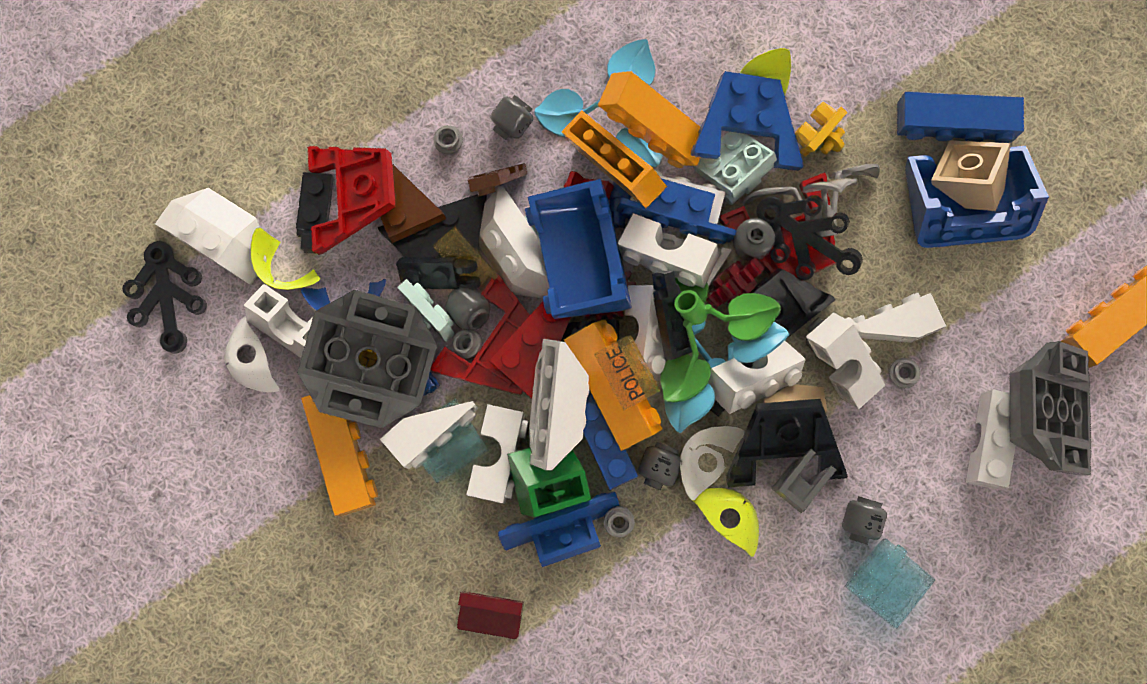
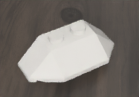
M503 185L498 186L496 192L490 196L484 205L479 247L511 292L515 295L543 299V296L548 295L549 283L540 239L531 226H529L527 220Z
M209 188L171 200L155 225L249 285H252L257 278V274L254 271L251 260V242L254 230L260 228L258 219Z
M543 339L542 350L539 353L535 367L529 425L530 448L532 451L530 464L544 470H553L582 440L583 429L586 425L585 409L586 400L589 395V375L565 342Z

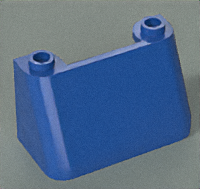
M1026 146L1010 147L1005 189L996 211L965 209L932 185L931 179L936 170V164L932 157L919 155L907 158L905 173L914 233L921 247L933 248L1018 240L1030 236L1036 230L1049 195Z
M601 179L528 196L530 207L525 208L526 218L529 226L534 225L539 234L549 283L548 295L543 296L546 313L552 314L554 319L616 312L632 308L612 213Z

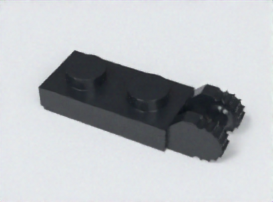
M401 257L396 262L401 283L407 279L413 286L418 282L424 289L469 288V290H474L481 286L480 278L477 276H460V274H470L478 270L477 262L474 259H456V257Z

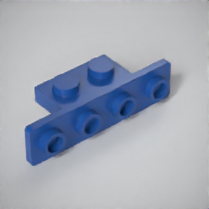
M665 179L662 180L667 185L666 189L647 208H644L639 202L620 198L616 211L621 212L625 218L630 219L634 213L661 223L662 228L671 226L680 229L679 231L685 235H703L708 237L709 241L716 244L730 243L737 231L708 222L715 193Z
M616 492L601 493L589 501L535 517L533 520L521 524H511L498 532L499 540L504 550L534 541L542 567L597 549L601 545L592 520L604 517L609 509L620 506Z

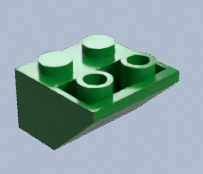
M530 447L507 454L521 514L535 518L591 500L585 470L573 450L553 470H544L531 465L530 456L532 451Z

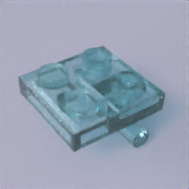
M455 398L440 409L459 405V402ZM471 422L463 428L459 425L451 432L453 437L441 448H438L436 445L427 453L429 459L423 463V466L437 484L489 451Z
M883 538L846 583L845 587L888 624L897 629L935 582V579L907 556L908 552L898 544L895 546L888 539Z

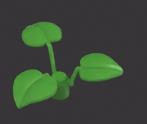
M675 277L676 284L683 291L675 299V308L684 318L683 325L687 330L692 356L686 354L674 360L666 361L660 376L663 399L667 402H681L691 399L706 387L710 379L711 367L709 363L698 359L699 352L692 325L702 324L706 320L707 314L710 313L725 322L730 321L728 329L734 338L741 341H751L761 337L768 331L780 313V304L769 296L747 293L731 300L728 305L730 315H725L715 310L710 304H704L709 293L707 282L704 288L697 285L690 287L684 285Z

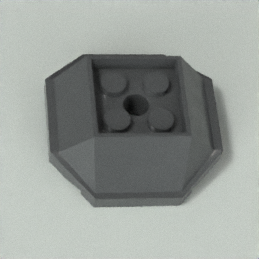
M354 289L314 312L297 373L319 412L383 428L421 405L437 344L417 307ZM366 349L373 350L377 355L376 363L370 367L361 365L358 359L359 354Z
M1061 341L1047 342L1031 359L1009 373L1010 442L1041 460L1051 471L1089 476L1091 475V407L1088 351Z

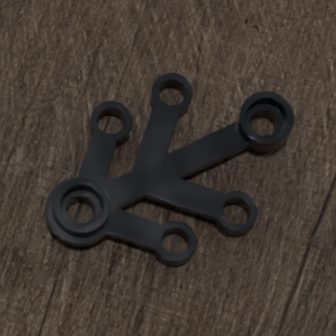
M811 195L806 200L784 203L777 197H766L758 204L756 214L758 219L766 221L774 231L775 242L770 252L771 259L774 262L784 263L791 253L789 246L784 242L783 227L792 234L798 260L795 272L799 279L809 280L816 271V266L811 261L807 244L836 262V267L842 274L853 275L859 271L863 258L858 250L853 248L840 250L815 233L828 230L837 234L843 233L850 223L849 217L845 213L838 212L832 217L798 222L789 215L805 212L808 216H816L823 208V200L819 196ZM808 202H815L818 205V209H810ZM766 209H773L776 216L770 217ZM841 219L844 222V226H836L834 220ZM777 249L783 250L784 253H785V256H784V257L778 256V255L776 254V250H777ZM843 261H851L853 263V267H845L843 265ZM801 267H808L811 273H803Z
M156 241L149 244L145 249V265L134 280L126 281L122 287L123 293L131 299H138L144 293V286L155 273L156 284L139 308H133L128 312L127 321L135 327L145 326L149 319L148 316L160 301L164 333L160 337V345L164 350L177 354L186 348L187 337L177 329L173 297L186 305L187 310L195 315L204 313L207 303L203 298L197 295L192 296L172 283L169 279L168 269L180 275L182 281L191 287L201 283L202 274L197 269L187 267L174 259V250L169 244L163 241ZM162 251V256L155 260V253ZM195 272V279L188 281V275ZM133 285H137V291L130 294V288ZM199 300L200 307L193 310V303ZM141 313V320L135 323V315ZM175 335V342L169 345L167 342L168 338Z

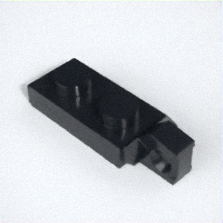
M303 172L296 235L301 237L300 249L304 253L316 254L312 251L311 226L329 222L334 182L332 174Z
M659 271L652 274L653 288L655 290L653 292V300L664 357L666 360H674L692 352L687 330L683 325L684 318L675 308V299L683 291L676 284L674 271Z

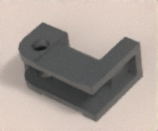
M812 449L807 451L800 459L794 460L771 488L800 513L807 509L836 471L834 467L830 466L813 476L809 482H806L800 476V473L816 454Z

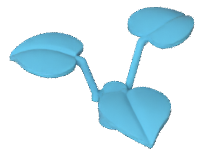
M637 40L617 50L607 65L609 78L612 73L632 71L650 85L655 77V63L649 49L648 40ZM559 89L549 94L535 109L534 113L544 128L553 134L565 137L561 131L581 110L589 114L598 108L600 99L582 110L583 100L576 92L570 89ZM623 128L618 132L616 138L651 167H656L660 164L663 155L649 149L648 143L643 139L629 134L628 128Z
M706 321L699 325H692L694 335L704 329ZM773 322L768 331L755 340L741 341L732 336L734 342L728 345V361L733 358L742 363L760 360L779 347L789 336V333L784 327ZM695 338L698 351L711 368L726 362L722 358L712 359ZM708 383L699 394L686 401L667 402L664 400L666 415L674 429L681 433L689 425L704 417L714 404L715 394L713 388Z

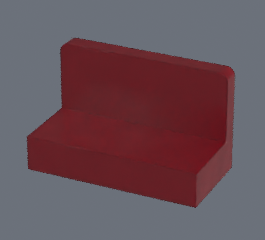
M466 591L460 592L458 602L460 611L457 622L459 630L510 639L518 638L524 601Z

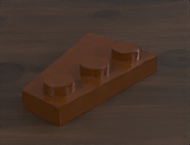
M522 163L471 176L468 178L470 192L477 191L478 196L496 192L495 186L527 175L526 164Z
M392 164L395 208L380 218L389 239L394 243L445 220L446 217L422 191Z

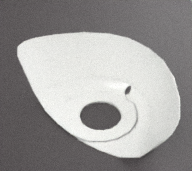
M245 316L238 322L228 341L224 354L225 365L230 375L243 386L261 392H278L279 387L271 376L264 348L257 335L248 325ZM246 344L253 346L256 351L254 360L247 364L240 362L237 358L238 349Z
M731 426L711 427L697 432L687 441L681 453L683 463L682 466L680 463V470L685 491L691 500H695L699 494L712 485L726 468L721 453L707 446L700 445L712 444L733 453L745 433L744 430ZM711 453L716 457L717 467L714 471L704 472L699 468L698 459L702 454Z

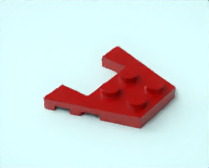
M317 146L307 147L308 169L311 173H324L336 170L338 219L311 226L313 252L318 255L324 254L395 208L392 153L386 148L353 147V150L340 149L339 147H329V149H320Z
M825 172L799 184L805 200L811 195L821 198V190L803 193V187L813 183L827 182ZM827 193L828 205H830V198ZM808 202L810 209L818 207L815 202ZM745 206L719 217V221L723 226L735 230L744 221L750 219ZM804 214L794 218L798 222L806 221ZM782 227L784 242L791 251L788 259L784 263H776L771 259L769 252L767 256L759 261L769 275L777 268H780L797 277L795 270L798 266V260L792 234ZM834 235L822 237L835 246ZM807 244L811 261L816 266L815 273L836 264V262ZM777 249V250H776V254H777L778 256H780V257H784V256H785V253H784L783 250H781V249ZM801 267L803 273H811L808 267Z
M495 273L481 294L488 302L505 312L502 319L471 363L444 346L430 370L440 375L521 396L523 391L490 363L489 360L530 314L504 283L500 275Z

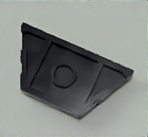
M476 194L438 207L445 214V220L394 243L389 239L384 225L379 226L378 230L404 257H456V259L469 260L479 256V235L487 195L478 196Z
M777 268L749 292L769 296L780 304L781 310L774 322L788 331V337L836 300L834 296L815 288L810 283L800 280L795 275L780 268ZM754 362L740 363L748 368H751Z

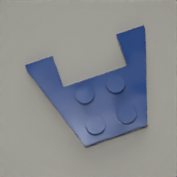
M725 71L720 76L708 107V113L698 132L699 136L691 150V156L715 160L720 157L722 130L774 138V152L777 158L774 162V168L794 171L802 169L803 160L780 80Z

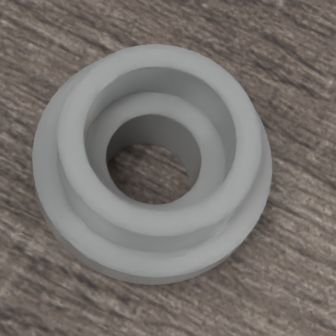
M443 126L434 134V145L443 154L456 153L462 146V134L454 126ZM446 137L454 139L449 145L443 143Z
M462 330L458 332L453 339V347L456 354L464 359L474 358L482 348L481 335L475 330Z
M900 358L890 366V380L897 387L910 388L919 381L920 368L915 361L909 358ZM901 368L908 371L909 376L907 379L899 375Z
M613 507L604 516V527L614 537H624L634 528V516L626 507ZM618 516L625 519L621 525L613 523L614 519Z

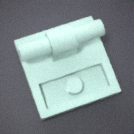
M728 132L721 138L720 157L716 160L700 158L698 165L693 167L699 175L719 187L722 191H725L727 193L724 196L725 201L729 205H733L745 193L749 194L762 182L761 178L774 167L773 163L777 158L775 152L747 134Z
M406 279L397 287L412 306L417 307L428 329L433 327L446 342L455 335L451 329L454 323L450 316L439 305H436L434 308L431 306L434 303L418 282L413 286Z

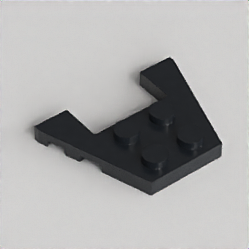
M821 399L756 404L726 475L728 488L755 486L757 460L803 457L810 449L816 453L814 456L818 455L817 474L832 466L836 471L829 480L847 478L848 474Z

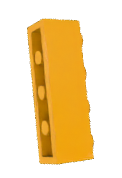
M632 71L612 73L598 103V106L607 112L608 118L623 124L628 128V133L632 136L643 139L648 143L649 149L656 153H661L668 158L667 162L677 168L697 166L701 157L691 156V150L699 136L700 126Z
M582 110L561 131L584 157L644 208H647L666 189L667 185L653 167Z
M1147 265L1132 276L1135 279L1133 283L1129 286L1124 283L1110 294L1113 299L1107 304L1102 301L1088 311L1091 317L1085 322L1080 319L1065 330L1069 335L1061 340V342L1088 351V368L1098 365L1147 325Z
M601 320L588 325L567 337L564 341L589 375V390L619 448L623 451L663 429L660 425L661 418L657 410L650 406L646 398V389L639 379H637L638 386L633 390L638 395L643 392L645 394L631 401L629 392L632 390H626L624 384L631 378L636 379L635 375L621 382L622 379L632 374L629 369L632 367L631 360L624 351L609 360L606 353L608 352L610 357L614 356L612 349H614L616 354L619 353V344L616 341L617 334L615 329L606 320ZM620 356H623V357L626 358L627 361H626V364H625L623 367H621V368H615V367H613V365H612L613 360H615V362H614V365H615V366H621V365L624 363L625 360H624L623 358H620ZM630 365L628 368L616 373V371ZM629 381L626 387L629 389L635 387L636 381ZM631 393V397L634 398L636 394Z
M310 395L302 397L301 400L334 516L341 517L375 506L374 498L378 497V491L374 480H369L366 468H369L370 465L366 452L364 450L360 451L357 439H361L357 422L321 413Z

